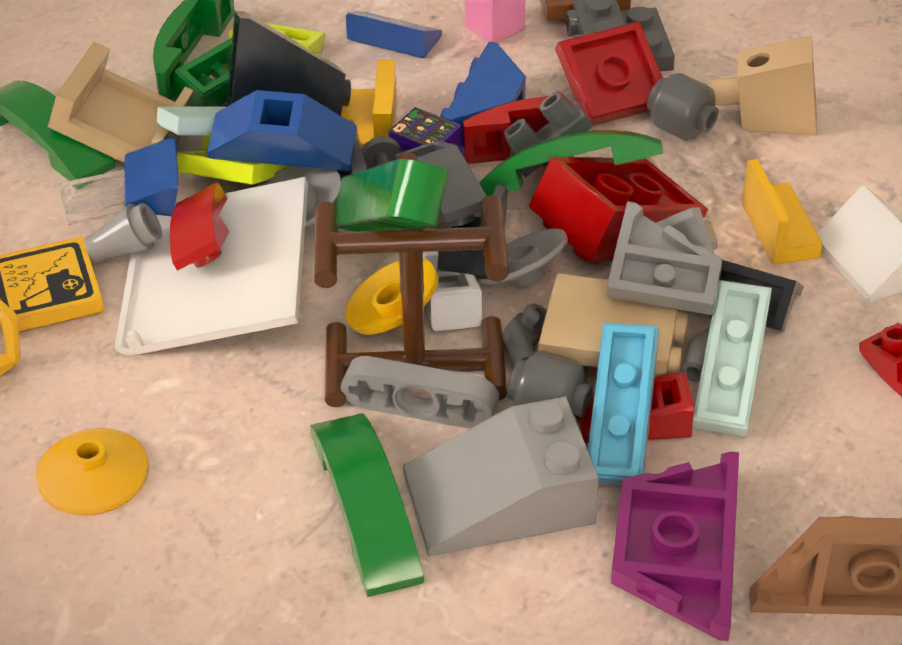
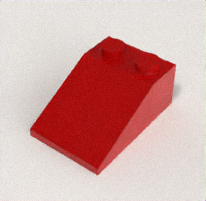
M551 157L528 206L543 220L542 224L546 229L564 230L568 238L567 242L574 247L573 252L582 260L597 264L600 261H613L627 202H633L643 208V215L655 223L689 208L700 207L703 218L709 210L648 159L643 158L615 165L613 158Z

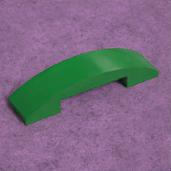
M184 0L166 19L156 37L153 50V63L159 95L176 102L178 97L174 92V71L184 65L203 35L221 36L235 14L234 0Z
M19 80L0 87V126L11 122L48 152L51 167L73 185L79 187L116 167L113 157L48 127L56 98L52 93L31 82Z
M591 130L560 135L536 143L512 155L490 171L479 184L486 196H492L498 184L508 185V192L521 189L524 182L520 169L549 162L551 157H570L611 146L614 163L619 165L663 154V145L660 139L620 130Z
M363 413L310 425L324 471L328 470L351 537L352 554L367 597L423 584L424 574L405 507L383 447L368 418Z

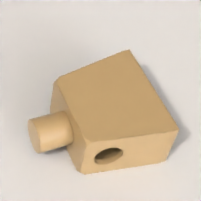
M812 36L742 50L738 54L737 77L711 80V88L716 96L715 106L740 105L741 126L745 130L817 135Z

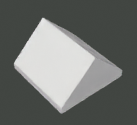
M862 185L817 234L823 243L821 252L868 303H872L902 292V214L869 188Z

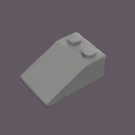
M566 396L511 406L403 465L404 476L428 557L596 524L599 478Z

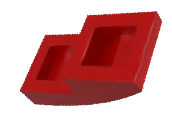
M548 96L503 104L463 121L464 158L467 164L502 161L511 157V147L506 140L505 129L522 118L528 122L535 132L547 125L549 121L542 114L539 106Z

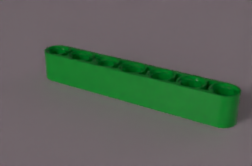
M397 159L343 177L336 204L338 208V228L352 232L436 228L449 170L421 161Z

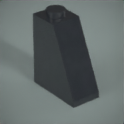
M235 11L226 100L228 105L256 90L307 95L341 116L342 106L348 107L350 103L351 81L345 79L346 74L339 66L248 13Z

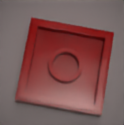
M640 22L557 43L555 51L576 102L579 101L586 109L587 116L593 126L649 111L647 108L649 94L653 86L663 76Z

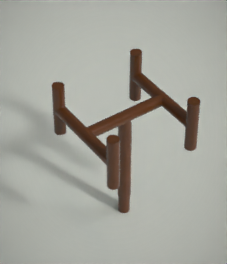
M404 152L398 157V159L418 161L417 156L411 152ZM487 196L481 200L482 227L337 232V206L332 202H321L317 205L315 219V284L321 288H330L336 284L337 255L399 253L400 293L402 296L404 351L347 353L346 326L340 322H332L327 325L325 356V402L327 405L340 407L346 403V396L341 391V383L351 361L360 356L377 357L443 370L484 369L485 379L490 381L498 390L499 401L507 396L502 325L498 317L488 316L481 321L483 348L425 350L423 252L484 249L487 278L491 281L499 282L508 277L503 207L499 197Z

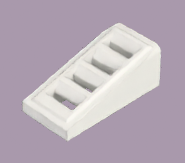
M438 251L423 253V259L431 262L438 273L436 290L425 305L432 329L434 331H446L479 327L482 321V291L475 276L472 274L437 270Z

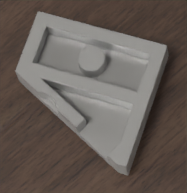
M627 202L606 286L607 297L712 315L722 270V259L703 246L691 244L683 233L669 224L662 228L643 215V208L633 202Z

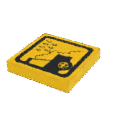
M83 236L0 255V300L17 314L19 332L105 311Z

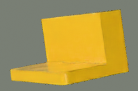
M377 60L375 89H351L349 106H342L341 116L348 121L353 120L355 125H357L362 145H365L366 142L376 136L389 137L388 130L395 125L397 104L396 60Z
M747 160L742 205L772 264L777 265L820 258L823 243L790 182L771 185L759 160Z

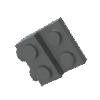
M573 0V10L566 11L567 34L569 37L574 36V38L640 22L660 71L674 70L675 55L656 7H633L629 10H620L617 0Z

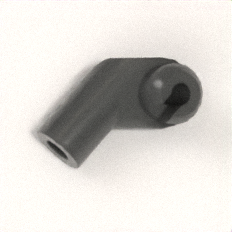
M527 305L523 313H518L503 331V344L514 367L520 359L527 360L531 354L536 352L534 346L540 340L547 310L541 305Z

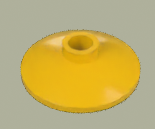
M423 259V302L425 306L436 290L438 273L431 262ZM399 261L393 262L373 273L362 282L350 297L345 309V318L351 329L355 332L365 335L378 334L403 325Z
M108 428L87 429L60 439L44 453L37 466L36 481L41 496L55 509L74 515H95L114 510L136 496L147 480L149 463L145 449L131 435Z

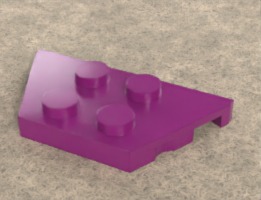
M732 451L722 453L720 463L693 470L690 463L687 462L668 467L664 472L658 474L644 473L622 479L611 584L719 641H729L731 628L739 452Z

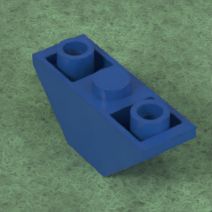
M489 41L480 57H474L468 77L465 82L458 83L453 102L449 108L442 110L440 117L462 125L463 146V121L488 109L524 100L526 76L498 43Z
M256 90L215 114L207 155L210 159L351 171L358 130L357 125L305 94Z

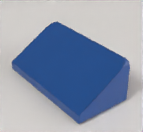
M348 12L346 14L348 40L420 58H425L442 36V30L369 12Z
M176 138L165 139L125 154L124 207L128 204L137 206L145 203L153 210L155 215L172 216L178 192Z

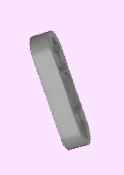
M360 356L353 359L341 383V391L345 394L346 399L359 408L469 429L493 417L499 401L498 390L490 381L483 377L371 356ZM415 386L429 392L432 398L418 397L412 394L407 387Z

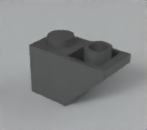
M437 140L404 151L415 154L418 161L441 166L449 170L438 221L445 223L449 227H456L475 220L474 214L481 212V200L487 196L457 145ZM404 152L395 154L396 160L398 159L399 155Z

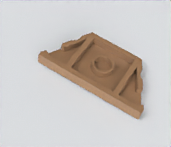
M818 517L750 587L751 612L902 616V518Z

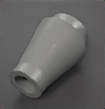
M141 203L137 206L128 204L96 232L85 237L84 244L91 259L99 264L107 259L153 248L154 241L162 237V229L157 216L147 204Z

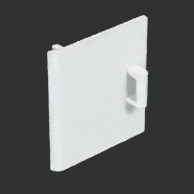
M306 177L225 193L228 200L220 213V217L230 232L221 248L222 254L214 261L200 268H196L192 263L178 271L176 270L171 259L169 239L172 216L156 215L161 225L162 237L154 241L153 248L131 253L114 348L121 354L133 356L297 324L299 320L308 195Z

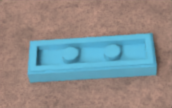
M603 322L588 453L599 478L598 484L621 486L622 479L644 474L659 340L658 326Z

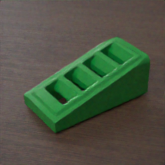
M232 38L174 71V92L177 97L180 96L185 87L194 90L188 107H215L222 105L227 100L229 71L223 64L225 63L230 67ZM212 75L216 80L213 81L209 76Z

